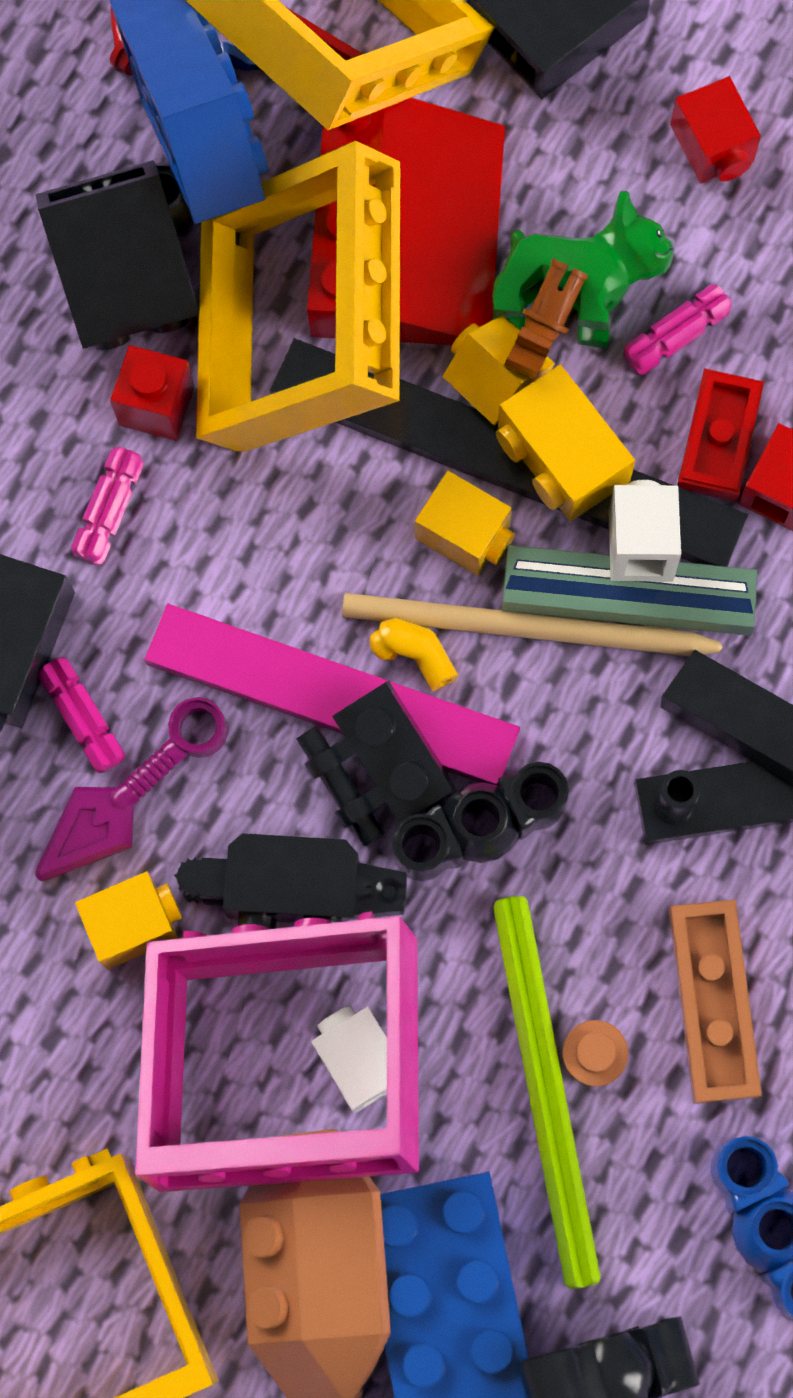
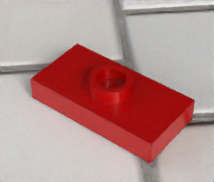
M704 368L677 482L678 487L687 491L737 502L764 381Z

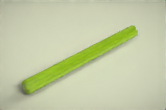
M525 896L505 897L495 901L493 910L564 1284L567 1288L571 1289L593 1286L600 1282L601 1276L529 904Z

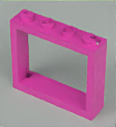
M370 911L360 914L355 921L332 923L322 918H304L296 921L294 927L269 929L261 925L245 924L234 927L229 934L207 936L197 931H183L181 939L147 942L135 1175L159 1192L419 1173L418 941L400 916L376 918ZM387 961V1128L181 1144L187 980Z

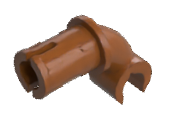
M553 258L531 309L524 308L522 314L526 315L524 327L521 328L504 366L533 380H536L555 339L561 332L567 334L569 329L564 327V324L584 282L589 277V275L573 268L564 289L559 291L558 287L568 265Z

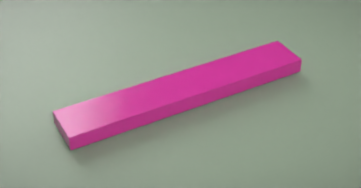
M169 603L165 607L144 659L146 664L151 667L341 734L343 733L332 716L388 681ZM390 681L445 771L476 782L497 785L498 778L504 776L520 732L519 726Z

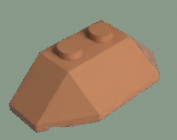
M327 1129L282 1136L330 1133L339 1131L337 1129ZM370 1176L250 1185L239 1204L248 1345L286 1398H361L364 1392L362 1387L373 1372L391 1334L379 1189Z

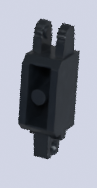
M242 833L228 845L227 859L202 857L201 860H197L194 857L193 860H189L187 858L186 862H181L177 873L174 874L179 884V891L184 892V898H189V902L195 901L196 904L202 901L204 905L223 906V911L228 919H238V926L255 924L269 929H276L277 922L295 923L304 918H322L332 923L355 921L360 914L370 911L375 917L404 915L406 907V872L360 863L357 851L346 839Z

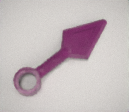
M195 697L184 700L170 714L168 723L170 738L159 750L157 749L154 752V755L149 757V760L144 761L143 765L139 766L137 771L131 774V777L128 776L125 782H122L118 787H75L36 868V878L40 881H47L132 848L134 805L140 800V797L143 798L146 795L145 793L151 790V787L157 785V781H161L163 776H166L169 770H173L174 766L178 765L186 756L196 758L211 756L219 751L226 742L228 734L227 720L219 707L205 698ZM204 712L210 714L215 719L216 729L214 735L203 744L195 745L188 743L182 737L181 728L183 722L193 713Z

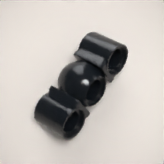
M535 762L527 764L518 770L515 775L498 778L497 785L477 782L462 786L450 794L442 808L438 804L432 807L426 814L412 815L399 823L392 839L395 865L401 872H406L408 878L426 881L434 879L446 869L461 867L463 860L484 863L499 859L511 850L518 837L522 840L534 830L550 828L559 821L565 811L569 787L566 777L560 769L550 763ZM531 784H544L553 791L556 802L548 809L534 810L523 802L521 792ZM485 809L495 816L498 826L491 834L480 837L467 832L462 824V820L471 810ZM419 834L429 835L439 844L440 850L436 857L428 862H414L403 852L404 845L408 839Z
M681 1316L660 1320V1323L641 1328L639 1326L633 1327L623 1332L574 1345V1347L556 1350L517 1362L526 1398H660L700 1385Z

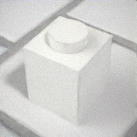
M637 480L626 485H614L608 513L610 581L673 582L681 557L678 486L660 485L651 480Z
M350 1005L320 1022L317 1027L322 1035L311 1042L353 1114L387 1094V1037L370 1009L366 1007L355 1013Z

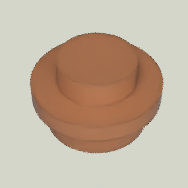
M589 1020L580 1023L569 1032L563 1044L562 1058L566 1070L576 1081L586 1086L600 1087L612 1083L622 1074L628 1062V1046L624 1036L615 1026L601 1020Z

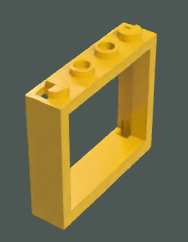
M185 0L327 130L468 75L473 70L495 28L465 0H378L416 35L345 61L279 0Z
M354 141L261 182L266 200L201 222L196 439L234 451H250L399 401L400 161L358 141ZM337 200L335 372L251 401L254 235ZM236 232L239 233V246L236 245ZM368 372L374 374V379L368 377Z
M107 1148L72 1162L71 1166L75 1174L50 1184L47 1175H44L9 1190L12 1201L0 1206V1235L115 1184L187 1364L180 1369L115 1398H184L219 1382L129 1156L120 1153L111 1157Z

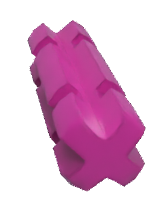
M709 285L695 295L696 300L693 303L686 301L649 327L650 333L648 335L641 333L626 343L623 356L628 365L637 374H646L660 364L659 359L662 355L665 358L670 357L704 333V327L707 326V323L714 326L727 317L732 304L729 297L718 285Z
M114 447L110 451L104 466L107 470V475L100 476L82 519L85 522V528H78L71 545L74 556L89 564L101 565L105 561L111 543L108 542L109 535L115 536L133 493L130 490V483H137L143 468L141 456L126 448Z
M60 657L43 666L39 670L38 677L51 697L56 696L53 702L80 746H86L83 752L95 771L103 773L120 764L125 759V753L113 733L107 734L110 728L83 684H77L80 679L68 659Z

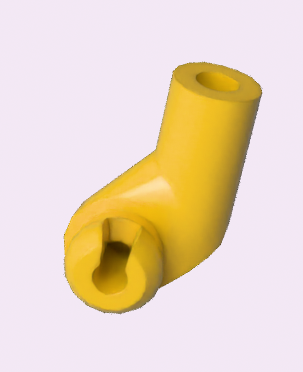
M396 617L381 622L379 629L371 633L369 645L377 658L393 660L398 655L415 660L431 691H436L459 677L438 637L431 629Z

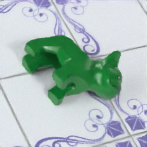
M620 191L611 221L601 232L593 237L571 238L536 233L525 237L522 231L519 229L515 230L510 238L511 252L506 259L504 269L497 276L494 283L492 298L493 320L504 315L519 330L524 327L526 317L522 314V311L534 302L553 258L568 265L558 287L559 291L564 289L573 268L589 275L572 307L573 310L577 311L578 344L607 349L610 334L609 313L620 303L629 285L638 280H649L666 273L671 266L675 251L673 243L670 239L666 238L660 224L638 215L627 191Z

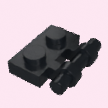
M390 681L383 683L332 716L345 736L344 739L330 747L318 726L313 727L296 738L309 761L304 763L314 780L318 777L321 778L340 808L335 811L336 816L344 828L351 826L363 847L385 834L372 814V811L387 803L400 823L407 817L418 814L456 789ZM355 754L376 785L360 795L341 765L342 762Z

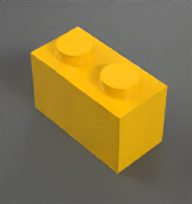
M561 364L499 405V430L496 431V436L501 447L514 462L517 463L521 459L525 462L535 476L532 483L541 500L552 511L559 507L570 522L613 494L614 485H626L630 482L635 459Z

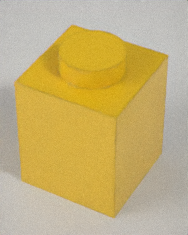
M504 315L481 327L477 324L467 327L454 341L451 352L455 356L442 376L493 425L498 424L499 405L535 381L504 366L520 332ZM548 356L536 380L549 372L555 365Z
M447 470L414 521L415 539L478 576L487 561L494 565L499 564L507 552L508 545H511L515 537V533L509 530L512 507Z
M148 871L75 902L97 959L107 970L146 954L147 942L178 939L172 923L183 919L173 892L168 883L157 887Z

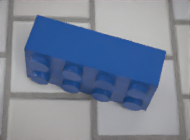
M109 0L141 102L194 223L197 224L266 200L259 175L268 173L269 169L260 141L257 136L253 137L248 122L254 120L253 110L243 83H238L228 53L222 52L214 26L208 24V21L185 0Z
M490 1171L380 1194L391 1334L385 1345L394 1397L526 1398L517 1362L528 1359Z

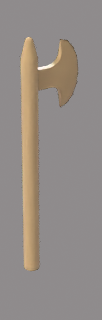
M352 593L344 594L342 608L343 618L383 622L397 617L423 627L689 657L694 650L704 655L719 653L722 650V644L719 641L695 632L674 630V628L638 626Z

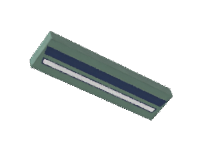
M508 545L501 611L751 636L755 623L757 570L679 562L673 582L610 581V555Z

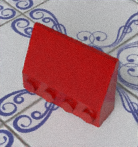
M412 97L330 130L323 126L320 156L351 142L358 141L400 161V342L453 345L457 337L472 324H477L481 327L492 321L493 318L492 298L496 273L505 125ZM337 200L315 210L307 301V315L311 337L336 338Z

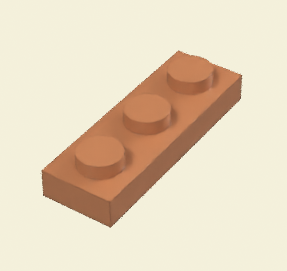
M736 899L670 906L669 918L693 1104L759 1098L762 1096Z

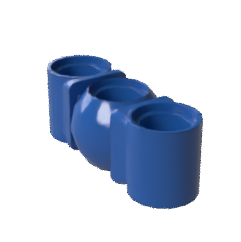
M742 1136L735 1138L718 1148L711 1160L710 1172L713 1183L725 1196L728 1212H735L732 1235L736 1249L748 1264L764 1272L761 1274V1277L772 1289L776 1307L783 1316L793 1321V1301L790 1295L793 1283V1192L784 1188L790 1184L787 1178L778 1171L775 1153L767 1143L757 1137ZM735 1150L748 1151L758 1161L760 1167L759 1177L756 1183L749 1188L737 1185L728 1175L727 1160ZM770 1210L784 1215L789 1221L791 1228L788 1243L779 1250L766 1246L758 1232L762 1216Z

